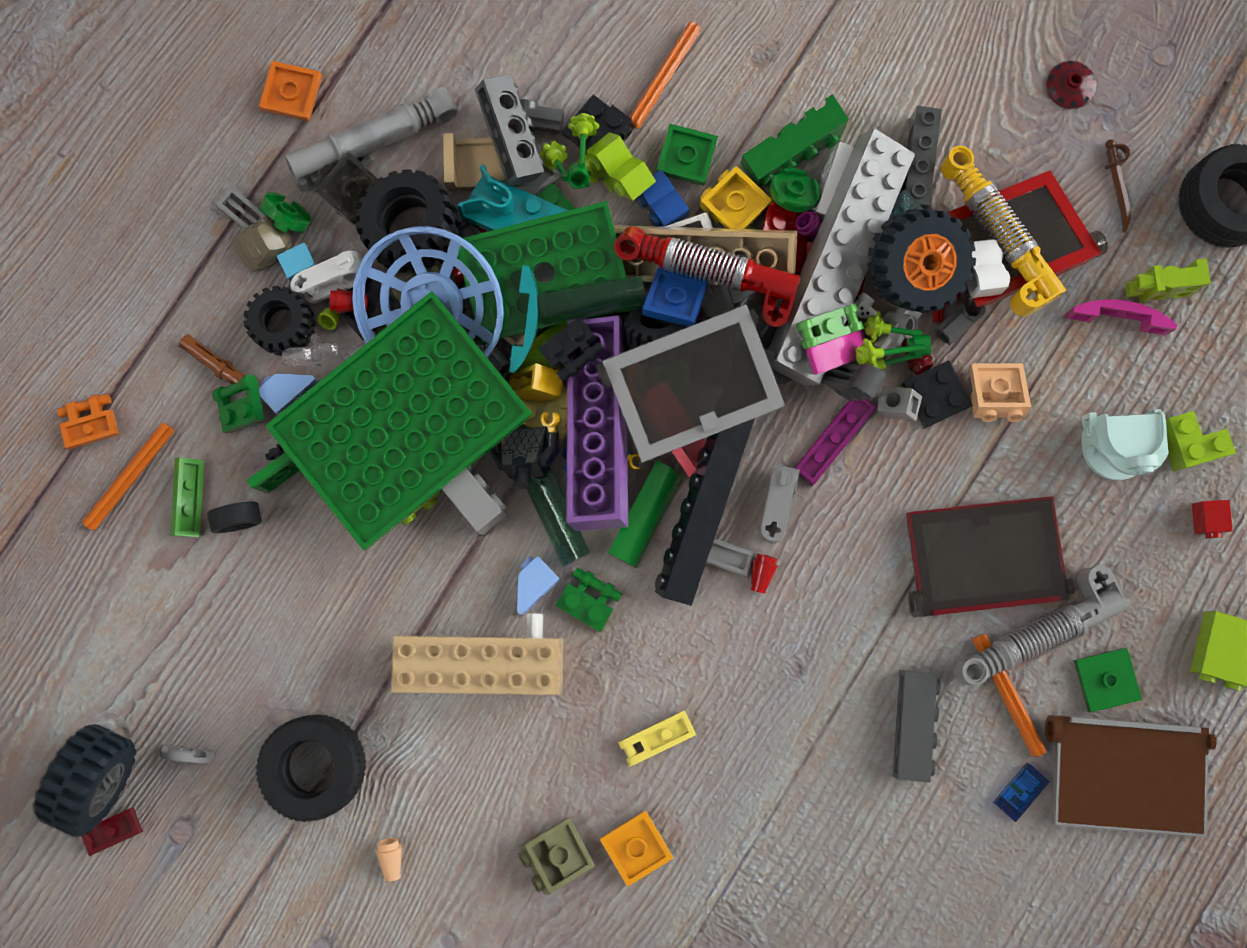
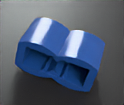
M662 170L653 174L656 182L635 199L641 208L645 207L650 212L648 217L653 226L664 227L689 216V208Z

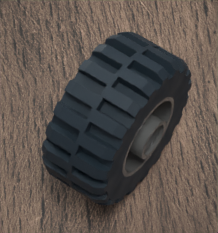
M98 724L87 725L77 730L75 735L70 736L66 744L58 750L56 757L48 765L45 775L42 776L40 787L35 794L36 800L33 803L37 819L72 837L89 834L107 816L113 804L115 805L121 791L124 790L125 783L132 772L131 768L135 763L134 756L136 755V750L133 742Z

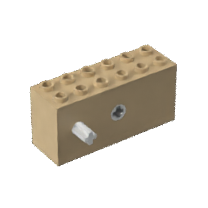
M527 614L526 638L393 636L391 692L559 695L562 692L563 638H543V614Z

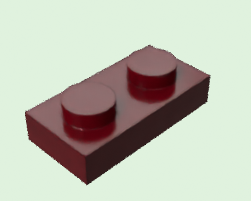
M132 807L101 821L89 834L81 837L88 855L91 856L138 835L143 830L135 809Z

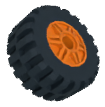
M909 209L906 213L899 212L893 215V221L886 220L881 225L882 233H875L872 239L876 242L874 248L869 247L868 255L872 256V262H868L867 267L868 271L874 274V276L870 277L873 286L879 287L877 293L894 306L920 313H928L930 310L939 311L944 308V304L951 305L957 300L955 296L957 294L962 295L966 291L967 287L964 285L966 281H971L974 275L970 273L971 267L976 266V258L972 257V252L976 249L974 242H969L968 240L971 237L969 230L961 228L962 222L958 218L951 217L949 213L931 209Z

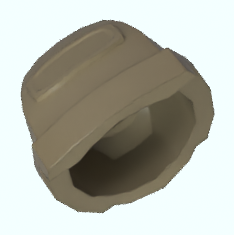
M265 216L263 220L253 223L233 240L240 259L251 272H256L276 264L279 261L277 255L289 250L292 246L289 230L288 232H283L274 226L275 221L269 218V216Z

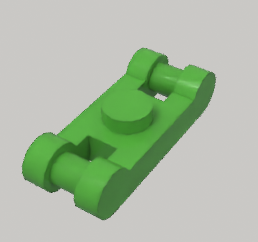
M856 303L796 323L797 329L801 331L804 339L802 341L803 348L808 349L864 329L862 321H858L856 311H858ZM846 315L848 325H843L841 316ZM811 327H814L816 333L815 337L813 335Z

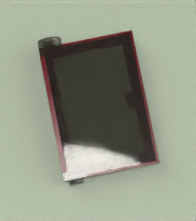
M1053 496L906 513L917 591H910L908 596L910 612L914 618L1069 600V594H1074L1075 592L1073 580L1071 578L1066 579Z

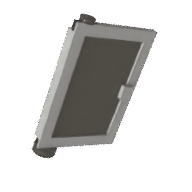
M747 305L741 306L595 364L604 389L612 387L641 462L785 406L755 328V324H758L759 320L754 308L748 309Z

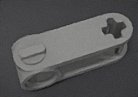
M775 464L773 466L761 526L764 538L771 543L780 542L785 537L800 469ZM773 524H777V528L781 532L775 533L774 537H771L767 528H772Z

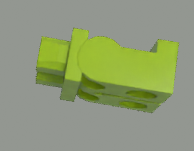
M1207 258L1196 259L1185 268L1167 266L1162 269V265L1153 266L1145 273L1137 274L1134 281L1125 283L1127 298L1139 297L1140 303H1148L1151 300L1191 297L1199 292V290L1211 284Z

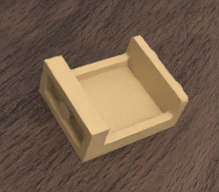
M453 133L443 134L444 183L447 191L474 190L482 177L480 172L482 164L486 165L487 172L491 177L507 183L492 138L455 139Z

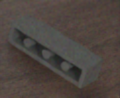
M900 670L892 774V777L898 780L931 783V776L935 774L936 766L935 760H932V752L937 746V734L934 733V722H937L939 718V708L935 705L936 695L940 694L941 682L940 679H937L936 673Z

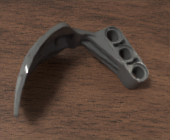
M754 292L744 297L739 307L747 305L763 349L768 350L778 327L768 325L762 317L766 294ZM778 299L776 310L779 311L783 299ZM739 322L734 327V348L739 343H746ZM846 363L825 371L821 383L828 385L836 393L849 401L872 400L887 376L880 369L870 364L855 365ZM772 369L777 385L792 381L789 377Z

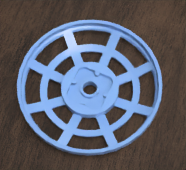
M414 226L393 232L383 237L371 247L357 269L352 297L355 319L365 343H368L375 337L373 328L384 324L389 326L429 292L433 291L457 322L470 330L468 335L472 340L477 335L488 343L483 353L487 358L491 355L502 330L504 316L503 298L492 268L483 255L470 243L444 229ZM433 234L450 239L447 253L434 249L417 250L410 235ZM400 240L407 254L397 259L386 273L371 267L382 250L394 241ZM460 246L466 248L479 261L489 277L488 281L478 283L471 271L457 259ZM421 257H434L444 260L440 273L427 272ZM411 261L417 276L411 278L407 283L396 278L395 275L399 269ZM454 266L464 274L471 286L458 289L456 284L450 279ZM367 277L382 283L380 290L382 314L369 319L364 299ZM390 287L402 292L400 299L401 308L393 311L390 310L389 304ZM494 291L497 303L496 326L493 333L481 325L484 313L482 294ZM475 296V320L462 313V299Z

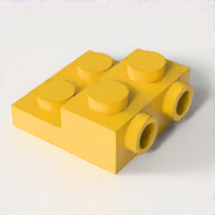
M735 166L731 171L726 170L718 178L719 183L713 189L708 187L700 196V208L704 212H708L712 220L717 224L720 222L726 229H746L768 208V205L773 200L742 170Z

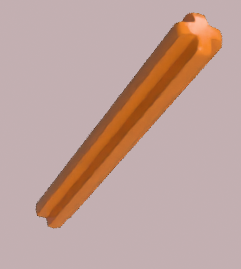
M692 21L687 24L631 113L630 118L634 128H640L700 32L698 24Z
M166 423L160 424L82 520L86 528L92 531L98 528L174 434L172 427Z
M980 634L973 638V643L978 652L993 646L987 634ZM1004 670L992 676L991 678L1031 756L1039 757L1046 753V749L1006 671Z

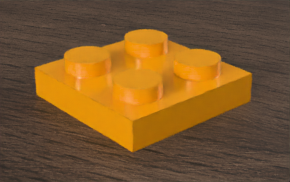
M646 809L600 837L601 843L627 887L674 859Z

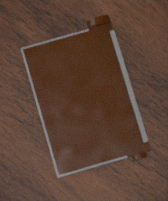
M1049 715L1047 717L1045 736L1048 742H1055L1052 824L1207 837L1209 750H1214L1217 744L1216 736L1209 733V728Z

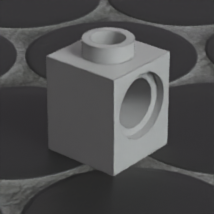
M883 386L882 394L878 397V411L887 418L916 421L922 396L911 388ZM901 399L899 405L894 407L895 403Z

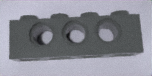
M511 74L483 79L475 88V92L508 186L536 180L544 172V165L535 146L534 134L529 129L526 111L521 106L517 85L513 82ZM500 103L504 104L506 106V109L503 108ZM509 127H511L515 133L511 132L509 130ZM517 151L523 155V158L518 155Z
M917 105L910 117L906 148L915 153V156L900 190L898 212L906 213L909 209H928L930 206L942 109Z

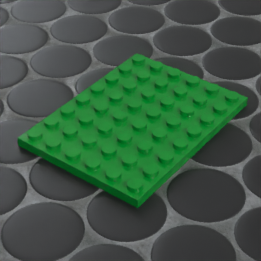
M431 291L265 426L362 550L367 551L523 424L533 413L435 293Z

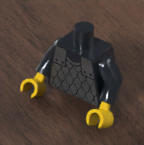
M542 413L541 422L545 427L515 429L490 450L498 468L505 471L510 479H514L513 485L516 488L527 489L530 484V478L543 477L548 466L558 456L559 431L556 430V427L561 422V417L558 413L552 414L553 420L551 423L549 421V413Z

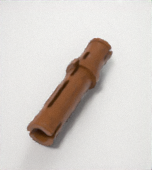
M190 334L183 336L179 341V348L211 369L217 378L224 379L232 385L240 381L243 376H246L233 367L232 362L220 358Z

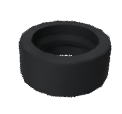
M253 501L224 505L207 512L212 533L234 532L262 523L259 505Z

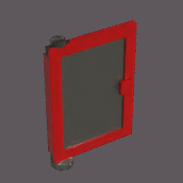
M1050 170L999 191L1000 195L1003 196L1002 199H1005V202L1011 207L1010 210H1013V213L1019 218L1018 221L1022 222L1021 225H1024V228H1027V232H1030L1029 236H1032V240L1034 239L1041 248V256L1056 276L1082 266L1107 252L1108 243L1104 234L1098 230L1091 233L1088 232ZM966 205L946 212L951 217L958 218L962 222L961 228L969 230L971 237L968 238L969 242L992 239V237H989L990 233H986L987 229L984 230V226H981L982 222H978L979 218L976 219V215H973L974 211H970ZM1003 255L1002 264L1010 274L1009 287L1000 295L972 298L967 288L961 295V300L966 307L973 305L975 309L983 308L1014 295L1027 281L1018 269H1013L1009 265L1010 263L1005 259L1006 255Z

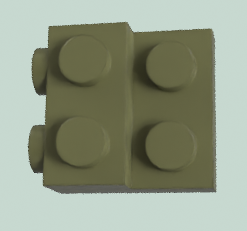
M570 817L519 845L522 851L518 853L519 858L525 868L530 866L534 877L531 878L532 884L537 892L543 891L544 895H551L595 867Z

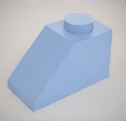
M274 374L273 376L266 377L260 383L259 392L261 398L279 415L319 381L312 375Z
M532 556L529 557L520 566L522 571L518 574L517 612L521 616L561 580L539 556L535 559Z

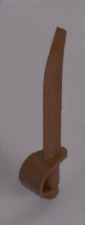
M1108 140L1105 143V147L1108 149L1106 152L1109 164L1105 165V169H1110L1121 213L1122 232L1125 233L1131 219V206L1121 166L1128 160L1130 149L1124 144H1116L1114 140ZM1117 149L1124 152L1125 159L1119 160Z

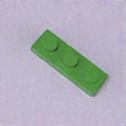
M175 458L170 536L200 537L204 460Z

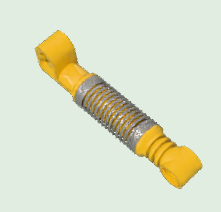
M956 146L950 150L940 166L941 173L946 179L956 182L957 187H960L959 190L964 192L966 206L970 211H974L973 215H976V219L979 218L978 222H982L981 226H984V230L987 229L986 233H990L989 237L996 240L998 246L1004 251L1003 255H1006L1005 259L1010 263L1009 265L1013 269H1018L1027 281L1011 297L1010 307L1018 316H1029L1057 299L1067 290L1041 256V248L1034 239L1032 240L1033 237L1029 236L1030 232H1027V228L1021 225L1022 222L1018 221L1019 218L1013 213L1014 211L1010 210L1011 207L1008 206L1005 199H1002L1003 196L997 191L996 186L991 181H986L985 178H982L983 175L978 173L979 170L975 168L973 163L974 155L972 151L965 146ZM1035 292L1037 296L1034 299L1028 300L1027 298Z

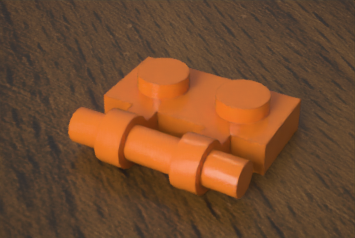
M95 394L89 396L87 400L81 402L71 401L66 403V406L57 408L60 418L68 416L69 421L59 424L66 449L71 450L119 435L114 411L110 409L102 410L103 405L112 403L109 394L101 396ZM91 410V415L80 418L81 412Z

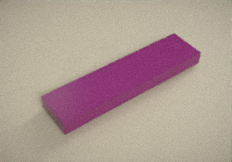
M869 400L848 401L794 467L795 469H800L799 476L808 484L814 486L877 406Z

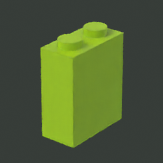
M1204 611L1190 672L1198 674L1199 680L1213 684H1216L1217 680L1225 682V688L1242 692V688H1247V620L1218 611Z

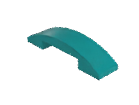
M522 266L519 293L530 295L523 345L514 344L512 346L509 370L512 373L518 370L528 356L538 328L539 294L530 266Z

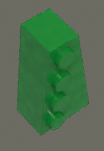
M833 94L824 99L825 105L817 111L812 107L805 112V116L799 120L798 124L795 125L790 122L778 132L776 139L770 136L742 155L740 165L747 176L758 187L762 185L764 187L769 186L773 176L778 174L780 170L797 168L798 164L804 160L810 162L820 154L821 150L825 148L829 150L841 141L840 139L849 118Z

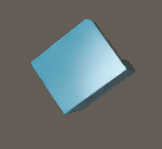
M305 242L277 255L290 281L297 273L316 265L311 256L312 252Z

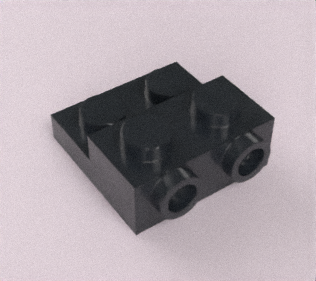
M594 94L575 115L577 116L581 113L592 115L595 117V122L599 124L596 135L588 136L586 139V154H588L586 151L609 132L619 135L625 141L633 131L632 119L614 105L608 106ZM567 125L562 131V135L580 148V139L578 136H573L572 130Z

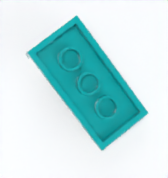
M484 164L480 167L482 177L467 201L459 202L457 206L462 220L487 231L569 211L491 177Z

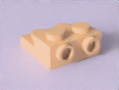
M1023 363L971 364L969 371L973 391L970 398L973 405L974 418H981L983 422H993L997 418H1007L1009 422H1018L1026 418L1031 408Z

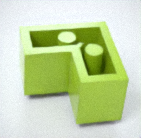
M609 132L586 151L591 158L589 163L592 168L603 176L604 180L602 183L610 193H617L621 198L626 197L633 201L656 182L645 162L631 155L619 135Z
M1194 411L1166 419L1169 450L1167 456L1173 472L1236 454L1228 428L1203 435Z

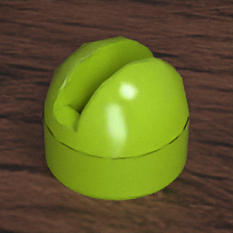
M330 307L323 309L317 317L319 325L327 330L335 329L340 320V314H337L336 311H330Z

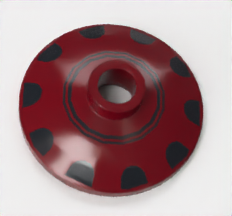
M1077 61L1059 63L1050 71L1046 80V89L1049 97L1054 103L1067 109H1077L1088 104L1095 95L1097 87L1093 72L1086 65ZM1071 79L1076 80L1078 84L1073 83Z

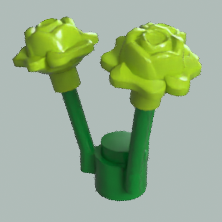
M581 113L577 116H572L571 122L568 123V128L572 130L573 136H578L580 139L579 159L569 166L568 171L562 166L563 161L568 157V154L565 152V145H559L556 141H552L550 144H544L542 151L538 153L543 160V167H547L551 171L557 167L562 175V180L564 182L568 181L569 185L575 189L588 188L590 182L597 183L599 178H603L600 172L597 173L589 163L591 158L588 154H585L586 139L588 136L596 135L599 124L595 122L594 116Z
M877 311L875 316L868 317L865 322L864 333L871 336V340L863 339V344L856 348V361L859 365L870 364L882 370L886 369L888 365L922 358L923 355L931 354L930 335H922L921 329L909 330L891 327L892 324L884 323V320L881 318V312ZM891 332L912 336V338H907V347L883 350V348H875L872 345L882 333L890 335ZM908 352L907 355L895 357L888 360L884 359L885 355Z

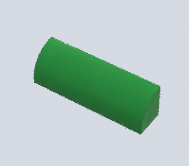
M658 460L656 461L628 514V527L620 529L608 551L609 555L634 568L637 567L684 478L679 472Z

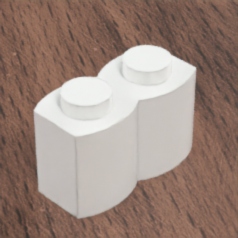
M995 239L974 242L976 250L972 252V257L976 258V266L971 267L970 273L974 274L972 280L966 281L969 294L972 298L1002 294L1009 287L1010 274L1002 264V249L998 246Z

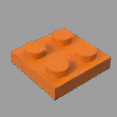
M272 61L259 104L260 110L309 122L322 74L320 71Z

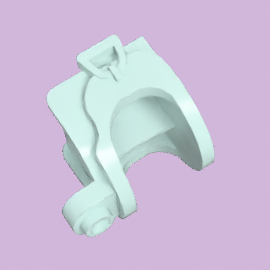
M1153 409L1146 412L1145 415L1108 416L1107 414H1102L1097 417V413L1093 412L1082 416L1084 428L1081 439L1083 455L1088 466L1102 478L1120 481L1136 475L1152 473L1163 464L1169 454L1165 413L1161 409Z

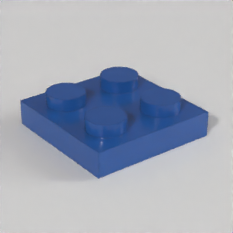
M657 268L643 306V315L688 327L695 325L708 288V280L704 282L703 279L699 280L698 277L696 279L694 276L690 278L689 275L686 277L685 274L681 275V273L667 272V270Z

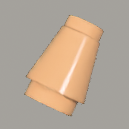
M386 838L378 841L375 853L385 881L390 882L400 879L402 845L399 844L397 838Z

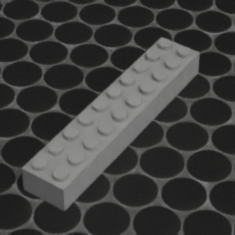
M875 128L858 136L800 273V282L789 318L785 324L777 328L768 351L777 354L772 369L803 386L820 384L825 372L813 374L806 349L802 345L804 339L801 331H798L796 323L854 303L868 269L867 263L872 260V256L868 255L869 247L874 248L876 243L872 239L875 233H882L881 225L889 219L915 156V153ZM846 315L841 316L843 325H845L847 320ZM811 327L813 335L815 337L816 333L814 327Z

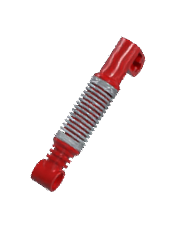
M636 226L625 228L614 243L616 255L623 260H640L641 257L642 261H647L648 259L649 263H653L655 260V264L659 265L660 269L667 270V272L672 271L673 273L676 270V273L680 272L681 275L685 272L686 277L689 275L691 278L694 275L696 279L699 276V280L703 277L704 282L707 278L709 283L711 280H713V284L717 281V285H720L722 282V287L726 283V287L728 288L731 285L733 290L736 289L742 292L751 290L766 294L762 317L770 326L779 327L785 324L793 308L800 275L756 264L749 257L742 256L740 258L739 255H731L730 252L726 254L725 251L722 253L721 250L717 252L716 249H708L707 246H699L698 243L694 245L693 242L690 244L689 241L685 243L684 240L681 241L670 236L666 239L661 238L659 241V237L655 236L654 239L653 235H648L647 237V234ZM626 240L632 241L635 247L629 246ZM780 298L783 299V302L778 311L776 310V303Z

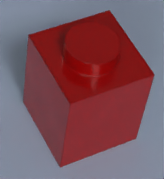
M1230 500L1192 503L1195 534H1205L1206 539L1223 538L1222 533L1233 531Z

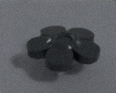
M276 444V447L270 449L269 453L265 454L267 460H275L285 451L280 444Z

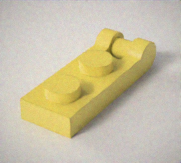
M685 710L620 740L618 744L621 750L624 749L628 757L626 762L631 767L695 736L696 733ZM640 741L644 750L637 753L633 744Z

